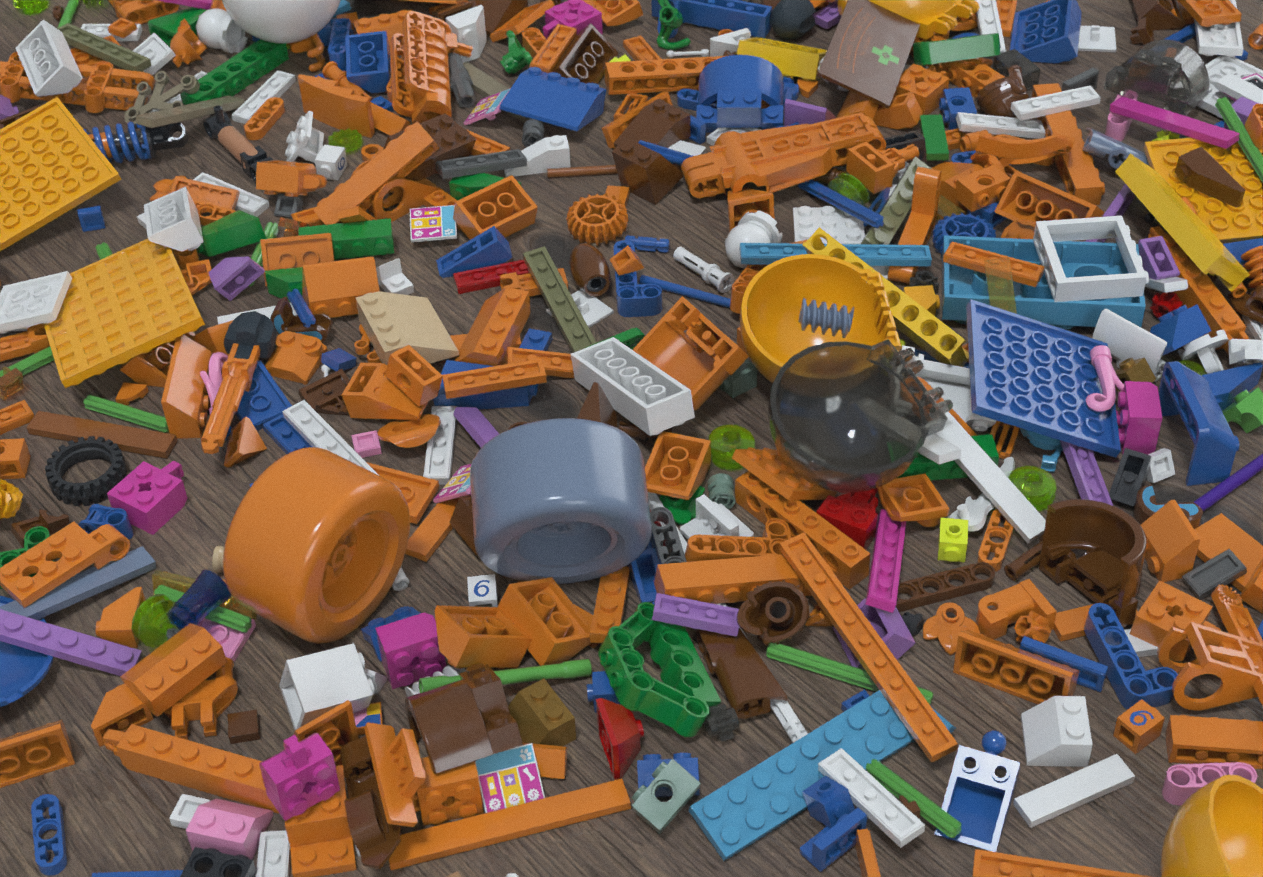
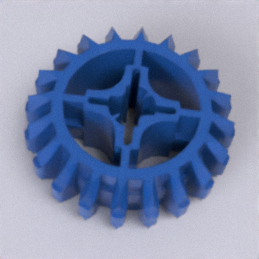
M962 212L960 215L952 213L951 217L944 216L943 220H938V224L935 225L933 230L932 242L936 252L940 253L942 257L944 236L996 238V230L993 229V224L988 223L987 219H981L980 215L972 216L971 213L964 215Z

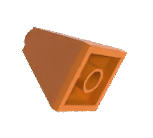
M742 188V191L734 193L732 190L728 191L729 232L738 225V222L747 212L756 213L757 211H762L775 219L774 196L772 192Z

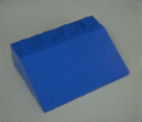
M1050 0L1016 12L1009 52L1010 60L1060 63L1071 61L1077 57L1082 14L1077 1Z
M530 67L519 75L501 102L499 109L579 131L603 114L606 89L600 88L595 83L586 84L580 82L577 78H564L559 73H546L541 71L540 68Z

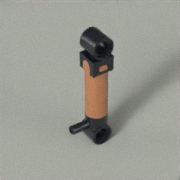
M215 106V115L203 120L207 135L211 139L216 138L242 164L243 172L250 179L252 178L256 184L257 162L272 161L273 159L270 156L267 157L266 152L260 146L254 147L231 124L229 117L223 112L222 106Z

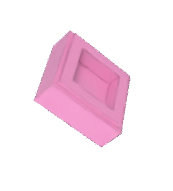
M377 430L351 435L354 450L361 458L382 454Z

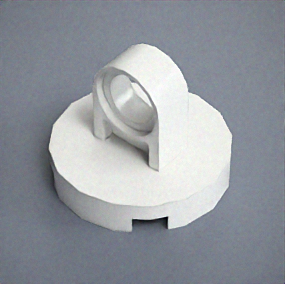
M1216 331L1217 336L1213 338L1209 334L1204 335L1184 345L1185 350H1178L1181 360L1187 361L1199 357L1207 374L1223 371V366L1215 349L1229 340L1225 331Z

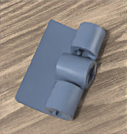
M1090 127L1086 128L1085 131L1089 132V135L1083 145L1084 151L1101 159L1107 153L1110 166L1117 169L1129 157L1130 153L1149 166L1145 152Z

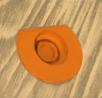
M422 414L419 420L398 419L381 427L377 432L378 438L399 447H417L426 443L435 435L441 420L439 416L433 414Z

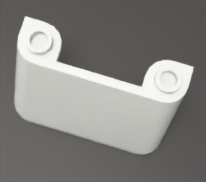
M902 345V349L893 358L892 409L903 417H910L912 415L923 417L918 412V404L906 399L902 392L905 381L909 377L916 376L924 379L973 430L986 431L987 428L992 427L996 423L994 419L972 413L970 368L924 360L923 354H919L917 357L914 355V347ZM913 385L910 387L914 392L921 393V389L919 390V387L916 388V385L915 387Z

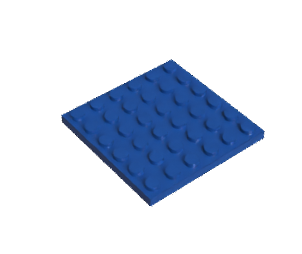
M970 299L966 306L972 413L1084 447L1101 454L1117 457L1121 452L1115 402L1111 409L1104 412H1096L1090 409L1086 403L1088 395L1093 393L1103 394L1096 369L1091 363L1090 351L1099 345L1108 347V344Z

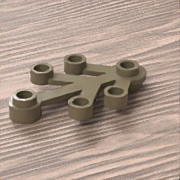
M165 71L157 72L155 74V80L157 81L150 101L145 105L146 97L151 93L152 89L147 82H140L137 85L139 94L134 106L125 112L124 119L126 123L131 121L134 123V127H137V115L146 114L152 110L160 111L183 106L184 104L181 101L166 102L184 91L188 94L197 92L200 87L199 81L193 75H185L182 77L180 84L163 93L165 85L169 82L170 78Z

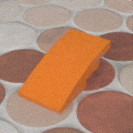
M298 75L303 110L306 114L308 111L313 112V118L331 127L360 136L373 137L375 130L369 97L355 95L354 89L339 87L338 81Z

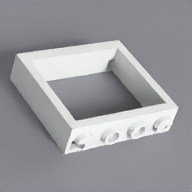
M1122 216L1036 221L1033 242L1041 265L1045 266L1044 273L1054 302L1143 296L1145 284L1149 283L1148 272L1144 271L1142 267V257L1136 252V243L1131 239L1129 226L1125 225ZM1115 238L1128 274L1065 277L1053 242Z

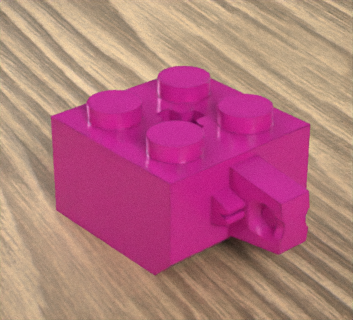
M568 0L545 11L546 25L543 27V35L546 39L557 24L576 28L577 33H579L591 23L603 34L602 13L583 0Z
M1125 381L1123 392L1118 393V407L1120 408L1119 411L1116 410L1122 455L1125 448L1148 455L1156 450L1162 423L1158 387L1151 382Z
M143 461L107 493L111 507L124 509L132 525L154 535L185 506L187 494L183 480H181L184 476L182 465L172 461L164 468L159 469Z
M421 613L376 628L382 665L392 690L408 686L419 681L420 678L433 677L436 671L443 673L446 661L445 656L439 651L436 621L433 615Z
M314 733L298 742V738L295 735L283 741L285 750L259 763L267 796L284 821L302 814L309 807L322 800L329 799L334 793L340 791L333 753L318 733Z

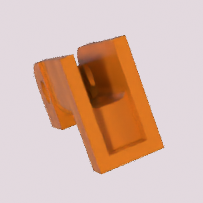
M1027 579L1017 585L983 597L978 603L976 624L981 634L991 639H997L1006 635L1008 625L1017 622L1020 616H1029L1030 611H1033L1049 619L1047 626L1051 631L1054 628L1057 611L1033 582Z

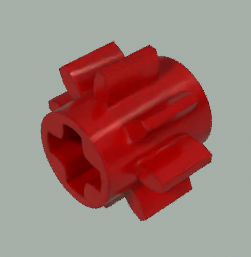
M1162 292L1161 295L1156 293L1152 298L1153 304L1150 309L1159 318L1181 307L1183 302L1180 301L1177 293Z

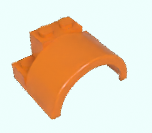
M683 296L633 348L634 352L691 390L694 411L698 410L728 376L732 375L749 357Z

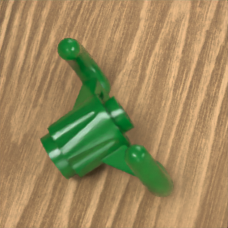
M658 0L662 9L659 11L661 30L657 37V45L666 50H678L688 46L691 43L689 38L678 42H668L672 31L681 26L683 17L679 10L674 8L668 0Z
M508 30L506 36L508 38L509 52L502 56V60L499 62L507 74L510 75L511 73L515 74L526 65L530 67L533 57L521 46L514 32Z

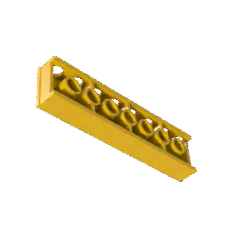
M1130 153L1129 157L1115 172L1205 275L1207 273L1212 276L1216 275L1233 292L1250 274L1157 171Z
M820 227L802 244L807 254L835 257L847 261L860 269H871L872 273L877 272ZM820 237L825 238L827 240L826 247L824 246ZM881 275L896 328L940 363L963 367L969 361V352L962 348L966 340Z

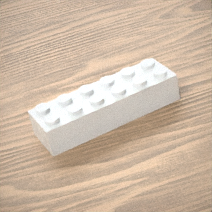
M616 338L607 339L571 354L575 380L589 391L593 382L599 383L612 407L648 435H658L668 428L682 425L685 421L695 418L691 390Z

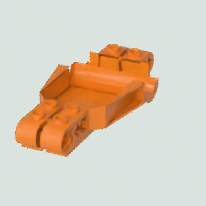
M860 112L814 124H800L745 133L728 131L717 138L714 146H710L709 153L685 159L681 165V170L691 195L696 198L714 197L721 193L725 194V188L730 187L733 193L742 191L743 185L748 182L755 183L757 187L765 185L766 192L774 193L823 176L833 166L846 165L849 148L867 142L876 150H885L886 141L874 120Z

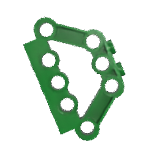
M642 602L637 606L634 614L620 626H613L609 629L598 651L600 663L604 667L610 686L613 688L622 706L632 711H639L672 727L679 735L694 737L698 734L704 722L711 721L721 700L685 627L652 620L654 604ZM644 641H648L652 648L650 657L661 667L660 678L663 682L651 677L642 667L644 658L635 649Z

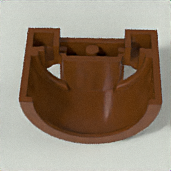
M1072 499L1048 505L1039 570L1057 584L1067 580L1095 603L1109 605L1124 628L1135 620L1138 604L1135 596L1139 594L1147 545L1145 532L1131 515L1103 502ZM1072 549L1087 550V552L1076 559Z
M488 664L471 665L466 669L467 671L459 673L461 680L409 696L405 699L409 729L413 730L416 741L422 737L434 774L523 745L518 724L509 712L501 679Z

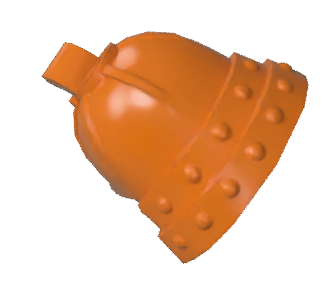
M183 19L180 27L177 29L178 32L170 43L171 50L176 54L173 62L177 67H180L182 62L188 65L195 60H202L200 57L201 53L208 49L190 29L186 19Z

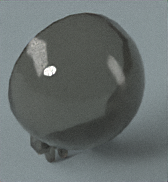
M889 339L873 346L847 341L826 342L804 349L792 356L780 368L770 391L768 422L772 440L780 456L797 475L825 490L841 493H858L882 487L902 475L919 456L926 438L944 429L948 419L945 413L952 409L953 403L950 399L936 403L944 394L941 387H936L929 391L926 390L915 375L924 367L921 360L913 361L909 364L906 363L915 355L911 348L898 352Z

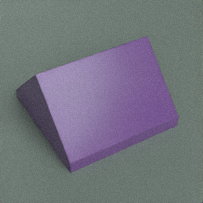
M790 99L785 100L784 126L799 122V125L814 124L836 118L827 108Z

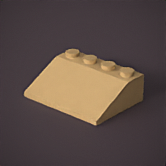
M381 291L356 297L359 321L382 363L388 365L390 354L407 345H410L428 363L459 355L457 347L428 298Z

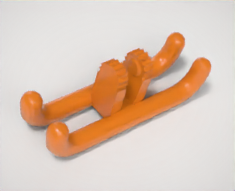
M317 33L307 39L287 43L293 53L307 51L309 58H316L317 62L309 65V71L316 72L325 66L326 61L322 54L324 45Z

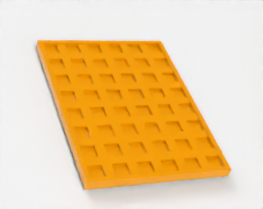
M145 239L70 273L72 280L58 316L53 322L44 324V328L60 380L64 387L67 388L78 385L91 376L100 375L115 365L124 364L139 354L148 353L163 343H170L187 332H194L199 327L205 325L171 248Z

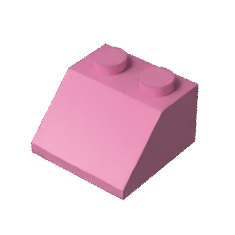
M214 799L198 806L186 829V834L192 851L195 847L203 849L214 848L221 853L234 856L244 855L253 859L259 846L260 832H266L274 813L267 809Z

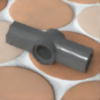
M450 53L448 54L450 87L456 96L459 106L470 108L477 100L471 86L473 85L472 79L464 67L460 55Z

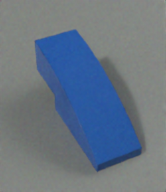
M651 542L648 543L644 552L636 560L627 565L630 569V577L640 603L655 602L657 594L654 580L659 561L655 548L651 546Z

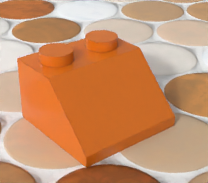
M1171 500L1140 525L1146 535L1147 545L1144 558L1147 561L1149 571L1155 574L1158 581L1162 582L1181 579L1183 575L1193 570L1200 537L1176 500Z

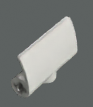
M1104 309L1100 314L1092 338L1108 344L1111 356L1116 360L1118 368H1120L1119 364L1128 358L1136 360L1145 357L1156 377L1154 382L1158 381L1162 377L1164 364L1166 363L1161 357L1167 342L1114 312Z

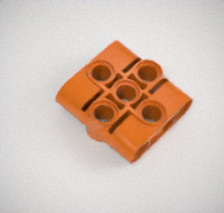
M107 0L115 9L118 18H124L141 25L148 23L149 20L175 13L179 9V4L157 0Z

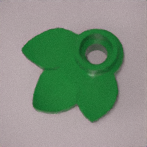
M699 486L689 500L661 495L660 501L665 508L671 511L674 521L684 525L691 521V518H696V499L704 494L705 488Z

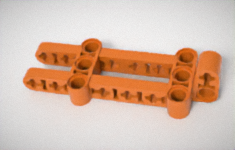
M17 52L11 54L8 62L0 61V95L9 98L11 103L17 102L21 98L51 101L58 97L62 103L85 105L86 110L91 113L102 112L105 108L128 110L134 106L138 97L137 85L145 81L153 90L155 79L146 72L113 69L112 63L107 61L97 62L94 66L77 64L80 73L85 77L78 86L74 87L69 93L38 97L35 95L32 87H29L31 86ZM146 97L144 105L148 103V97Z

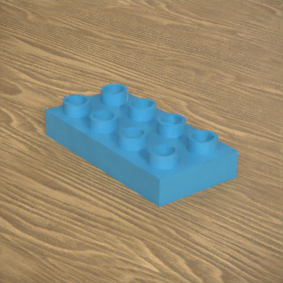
M944 236L942 250L943 320H954L960 324H967L966 306L970 299L1062 329H1070L1075 326L1096 327L1100 314L1104 309H1108L1135 325L1142 327L1146 307L1144 293L1143 296L1054 302L1045 273L1037 287L943 262V256L951 242H956L1041 265L1033 239ZM1053 242L1066 278L1128 274L1117 243ZM1136 244V252L1139 255V247Z

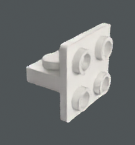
M308 111L305 117L301 116L296 130L289 133L286 140L288 147L285 151L287 161L294 162L299 155L306 161L315 163V158L323 147L324 133L312 127L313 112Z
M706 495L696 499V518L680 527L681 534L687 539L698 534L754 537V532L724 505L712 502Z

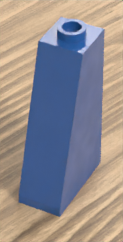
M446 360L441 375L492 366ZM442 379L438 396L433 399L434 406L477 407L478 410L529 406L532 396L537 394L538 384L446 399Z

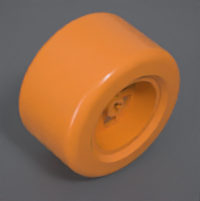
M308 447L284 455L271 464L257 478L242 499L232 519L223 552V573L229 592L243 607L305 641L321 644L333 642L347 636L365 622L381 604L401 568L410 531V514L406 499L401 490L391 481L329 450Z

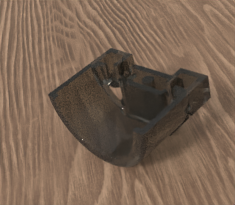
M1161 39L1145 44L1120 66H1115L1107 73L1103 89L1122 96L1131 90L1165 102V110L1186 116L1208 95L1209 75L1204 62L1193 49L1178 41ZM1178 78H1179V80L1181 81V83H1182V85H1183V88L1180 87V88L1174 89V88H1175V85H1176V82H1177V80H1178Z

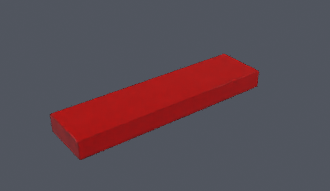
M524 260L454 273L453 279L458 294L501 286L500 276L503 274L516 272L517 275L529 274L530 271Z

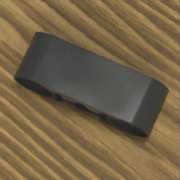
M664 507L654 508L650 512L652 525L650 542L652 548H655L659 564L687 562L671 511ZM660 521L663 522L666 526L659 527L655 525L654 522Z

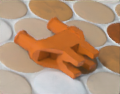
M226 657L227 663L216 671L215 679L203 681L163 712L172 719L171 727L172 730H175V737L188 739L189 721L201 720V726H204L205 737L217 735V718L233 702L238 691V684L233 679L234 662L232 659Z

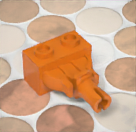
M864 142L848 149L846 171L869 191L876 194L885 188L892 187L893 178L897 175L898 171L905 168V162L914 159L915 156L919 157V150L916 146L914 147V144L900 150L894 147L886 150H876L869 143Z

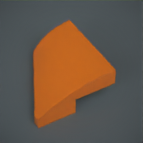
M209 259L186 263V269L181 270L192 295L212 283L208 274L212 270Z

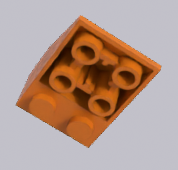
M360 363L342 393V398L350 418L419 420L427 403L420 407L416 405L385 376L387 365L384 363Z

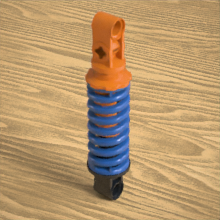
M130 121L127 123L128 132H124L122 124L117 123L115 125L116 134H112L109 125L104 126V132L99 133L98 127H93V134H87L110 163H112L113 159L117 163H122L124 155L130 162L135 160L136 154L141 160L156 159L157 150L180 148L188 142L187 131L180 122L155 128L137 124V128H140V130L136 131L134 123ZM175 132H182L180 137H172Z

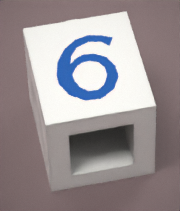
M324 145L315 158L317 174L324 175L326 179L338 181L347 167L345 147Z
M495 574L467 577L469 606L498 607Z

